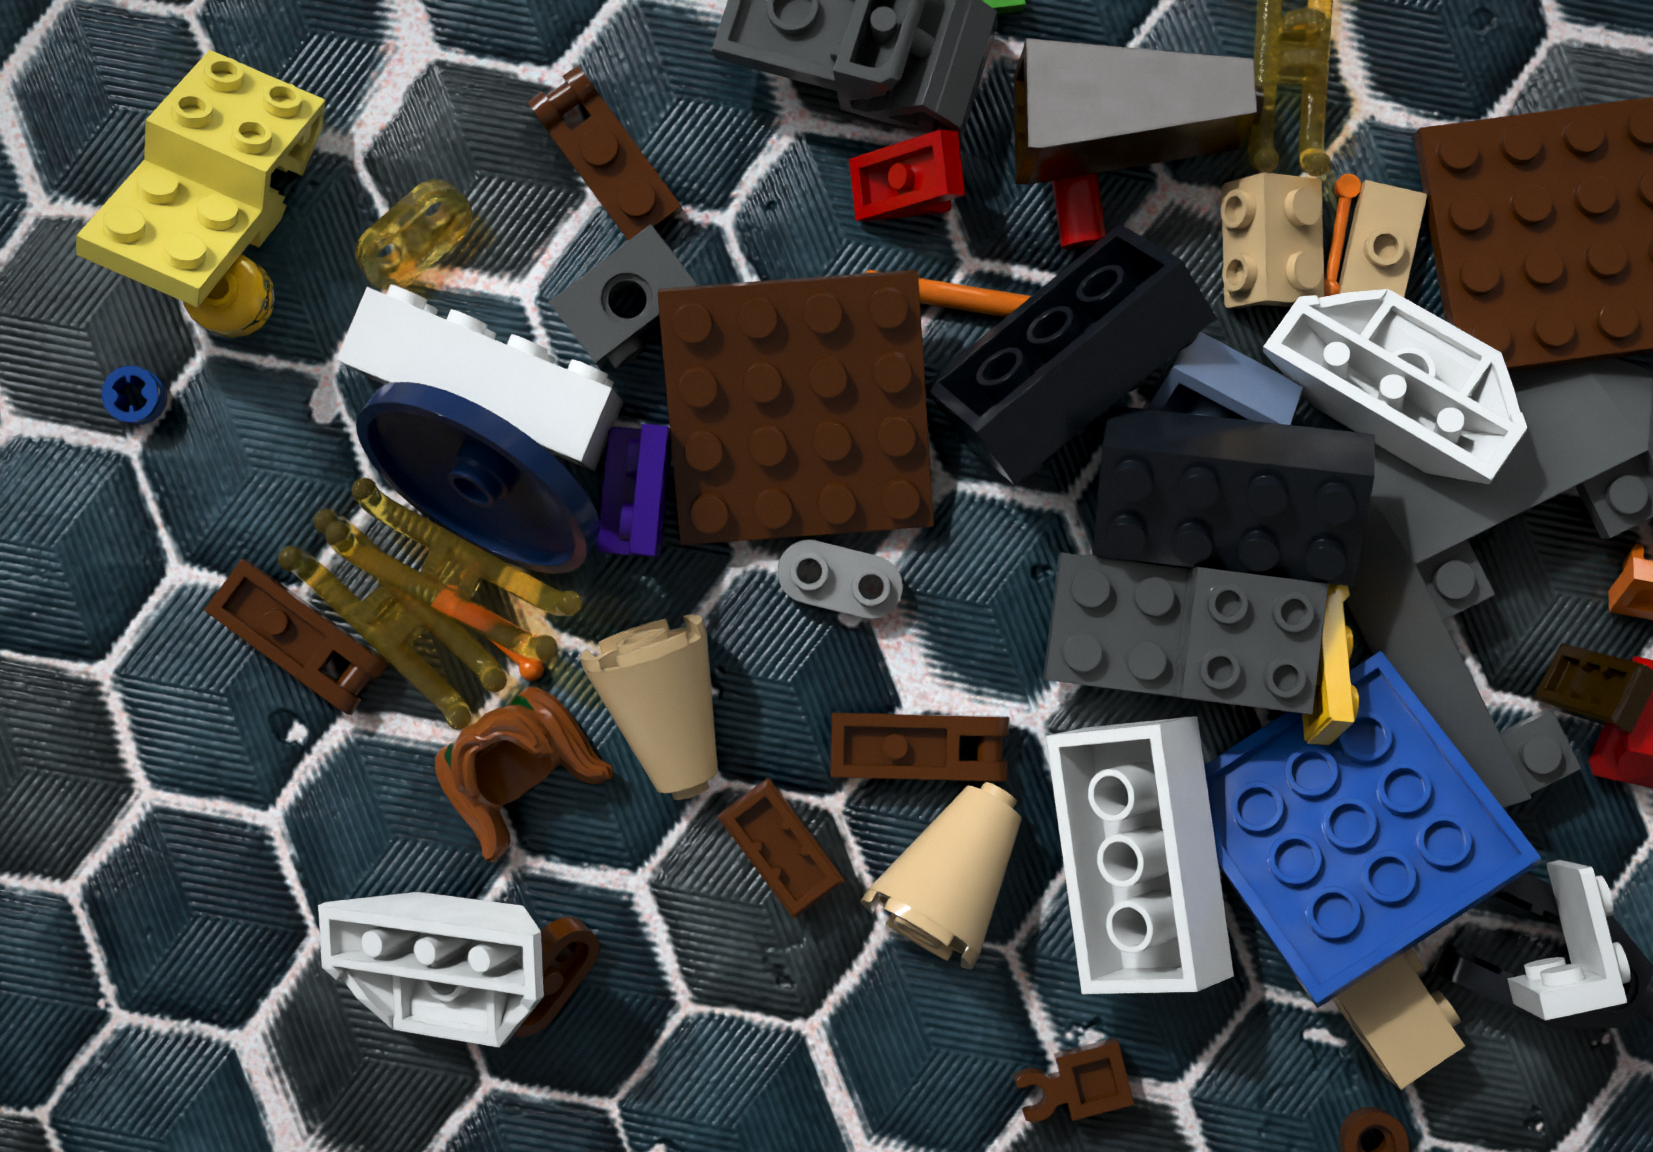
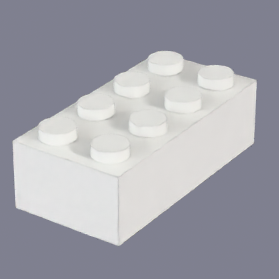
M390 284L386 294L369 287L366 288L336 360L365 377L385 385L394 382H413L437 387L462 396L507 420L539 443L549 453L595 472L607 444L609 430L611 427H614L624 403L612 389L614 382L607 378L608 374L571 359L568 369H564L553 364L555 357L547 354L546 348L511 334L506 345L495 340L497 333L487 329V324L459 311L451 309L447 319L436 316L438 309L427 304L425 298L401 287Z
M1198 717L1086 727L1047 735L1046 740L1081 993L1198 992L1233 977L1234 973Z

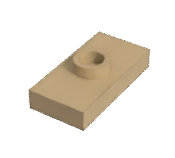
M1369 180L1361 183V190L1358 194L1338 282L1340 285L1339 294L1389 289L1404 298L1427 194Z

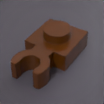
M1116 1038L1054 1053L1058 1072L1047 1074L1037 1068H1026L1013 1076L1017 1088L1038 1085L1043 1089V1098L1039 1103L1022 1108L1024 1118L1029 1122L1045 1120L1052 1115L1057 1105L1067 1103L1072 1121L1135 1105L1119 1042Z

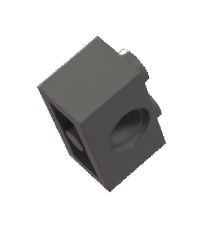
M650 224L548 302L601 371L611 363L615 369H620L645 350L646 345L642 339L660 327L658 289L698 285ZM629 288L641 290L646 294L647 301L644 310L638 316L625 319L614 314L613 303L621 291Z

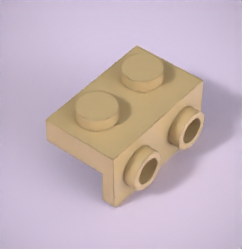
M1263 172L1224 183L1222 186L1221 217L1223 233L1222 278L1224 282L1225 307L1231 309L1255 305L1292 307L1301 296L1317 295L1318 298L1324 297L1322 179Z

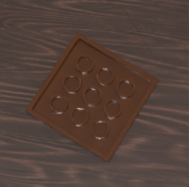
M1653 97L1421 127L1414 134V142L1423 193L1427 194L1425 206L1446 322L1501 352L1508 372L1653 353Z
M917 269L658 289L680 545L934 526Z

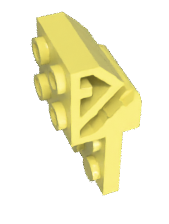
M209 50L146 119L144 160L76 235V255L198 308L249 243L260 247L282 220L287 205L283 204L285 197L278 194V190L270 187L271 174L277 168L286 173L290 170L303 176L322 131L326 100L239 63L232 58Z

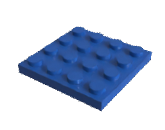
M1382 651L1350 670L1351 685L1356 687L1359 696L1358 713L1354 723L1330 745L1308 744L1304 740L1302 713L1287 711L1204 765L1218 866L1317 1009L1540 865L1541 856Z

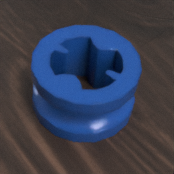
M124 366L115 369L107 376L102 386L101 398L104 408L112 417L122 422L133 425L151 423L162 415L167 405V391L162 380L156 374L138 366ZM140 379L145 382V386L142 388L141 394L147 399V402L142 408L130 405L129 412H127L124 406L128 401V397L122 390L127 383L140 386Z

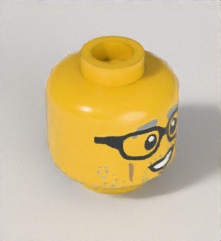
M241 253L198 308L186 302H183V305L192 320L217 335L230 338L248 336L261 328L272 313L275 301L273 283L262 267Z

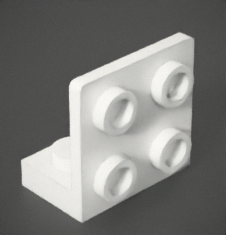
M1563 860L1548 862L1547 869L1571 964L1566 965L1563 957L1541 959L1525 964V975L1507 978L1513 1004L1546 1021L1627 1003L1623 984L1630 982V968L1620 943H1612L1606 917L1613 915V902L1605 879L1601 875L1595 876L1594 870L1590 866Z

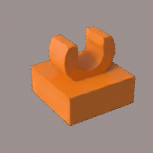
M1635 544L1622 563L1623 572L1608 591L1609 612L1653 620V561L1644 559V547L1642 544Z

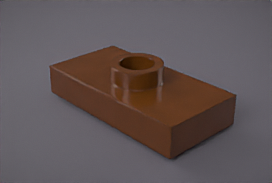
M770 777L766 778L717 815L793 919L845 881V878Z

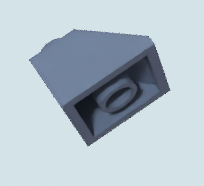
M1200 332L1191 345L1171 356L1143 409L1291 425L1303 385Z

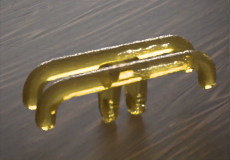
M1257 0L1254 75L1255 85L1262 86L1264 90V106L1259 123L1257 125L1251 124L1249 127L1248 150L1250 164L1258 173H1270L1278 166L1279 154L1274 149L1277 82L1302 84L1299 163L1307 176H1322L1328 171L1331 164L1330 157L1324 152L1333 0H1308L1307 9L1290 10L1283 18V0Z
M359 478L353 483L351 488L352 496L356 504L365 512L431 550L423 563L420 573L357 537L351 532L346 523L336 521L329 524L326 528L325 539L337 554L371 575L523 657L543 662L552 659L556 655L558 646L552 636H539L471 601L482 580L485 579L547 613L568 618L578 614L582 608V599L577 592L571 590L563 592L554 589L392 500L377 488L376 483L370 478Z
M325 508L319 510L313 519L314 527L317 531L335 541L382 586L374 590L362 602L323 564L303 549L295 546H286L279 552L278 563L281 568L292 572L314 590L442 712L450 728L462 730L468 727L472 721V710L469 705L411 646L427 629L430 630L477 675L484 689L492 693L500 692L507 685L508 677L504 668L493 655L353 523L332 509Z

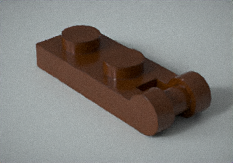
M578 65L562 76L565 83L546 96L541 91L527 102L537 119L627 241L650 224L655 230L659 229L683 211L675 196ZM581 103L590 117L573 130H570L561 117Z
M248 559L240 560L204 609L213 618L348 715H352L363 701L359 694L372 677L379 679L390 664L378 652L350 635ZM336 652L351 662L339 680L324 671Z
M832 712L830 777L1008 781L1009 761H1003L1002 757L1003 736H1009L1010 717ZM960 735L978 736L977 760H959Z

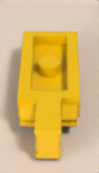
M1328 584L1313 713H1302L1304 740L1308 744L1330 745L1354 723L1358 713V691L1354 685H1351L1349 659L1353 649V635L1350 627L1345 626L1343 602L1350 596L1348 586Z

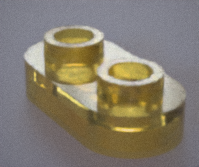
M432 179L417 185L362 234L355 250L358 267L366 278L380 289L388 290L390 284L401 288L408 286L467 233L472 221L470 203L448 181ZM441 202V206L435 214L425 216L426 210L430 206ZM394 244L393 250L389 255L378 257L379 252L386 245Z

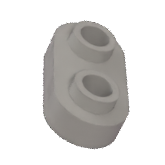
M803 540L787 548L778 563V580L782 589L789 597L804 604L860 618L876 619L890 613L897 606L902 596L903 584L899 571L890 561L876 555L816 540ZM807 559L815 560L822 569L820 579L813 584L803 583L797 576L798 565ZM866 575H875L883 583V592L876 599H866L859 592V582Z

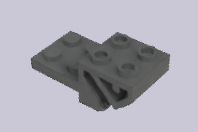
M728 0L712 51L717 60L837 91L840 110L925 133L940 129L958 131L959 142H962L997 29V11L982 0Z
M1061 552L1058 556L1043 680L1312 714L1328 584L1201 567L1187 569Z

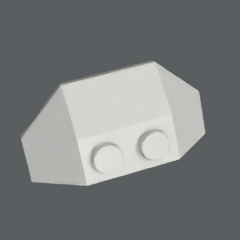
M1389 289L1348 292L1318 298L1317 295L1301 296L1296 300L1263 346L1264 354L1286 377L1303 385L1301 393L1316 409L1355 432L1375 434V444L1428 474L1490 485L1527 430V425L1523 413L1520 412L1502 353Z
M423 892L330 901L318 905L322 968L335 980L342 978L356 998L393 1030L501 1047L509 1041L544 997L541 931L524 906Z

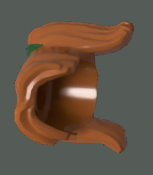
M526 687L518 696L512 699L508 706L485 713L475 724L463 729L454 742L441 748L435 756V772L441 788L459 815L475 833L481 843L482 856L485 858V861L490 863L498 861L509 848L511 842L509 831L500 813L501 807L518 799L530 788L544 781L559 764L576 779L592 785L606 782L614 776L613 766L600 760L594 753L573 716L557 697L537 687Z

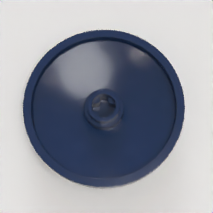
M394 382L378 388L359 413L356 421L359 442L380 475L421 514L466 544L506 563L543 573H566L579 568L596 544L600 534L599 519L591 500L580 484L539 443L492 411L462 396L437 387L413 382Z

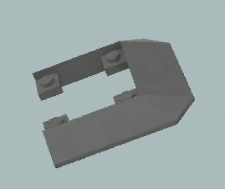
M1616 358L1508 372L1520 412L1523 413L1527 425V430L1490 485L1425 473L1375 444V477L1355 587L1348 586L1350 596L1344 601V605L1370 657L1382 651L1503 808L1532 799L1531 793L1582 768L1553 710H1543L1501 732L1498 731L1443 620L1495 595L1468 538L1574 486L1601 539L1612 538L1650 518L1653 520V371Z

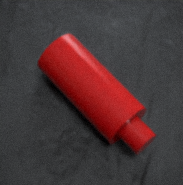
M1097 173L1052 181L1061 248L1072 250L1092 247L1106 235Z

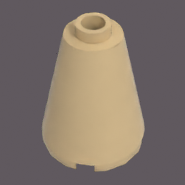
M693 614L683 615L686 627L670 630L666 619L649 622L599 641L602 654L597 657L587 649L580 655L583 670L657 792L671 793L674 800L688 799L709 789L708 780L718 773L707 629L705 628L702 616Z
M984 782L980 789L967 786L867 889L861 900L862 905L873 914L878 904H880L884 909L892 913L886 922V925L946 961L949 960L953 951L963 954L961 957V967L972 969L979 958L1022 821V817L1013 809L1017 800L1005 790L989 782Z

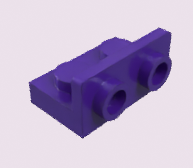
M642 424L641 429L616 426L610 428L599 521L600 534L597 541L598 551L607 554L661 559L672 451L670 428L668 426Z

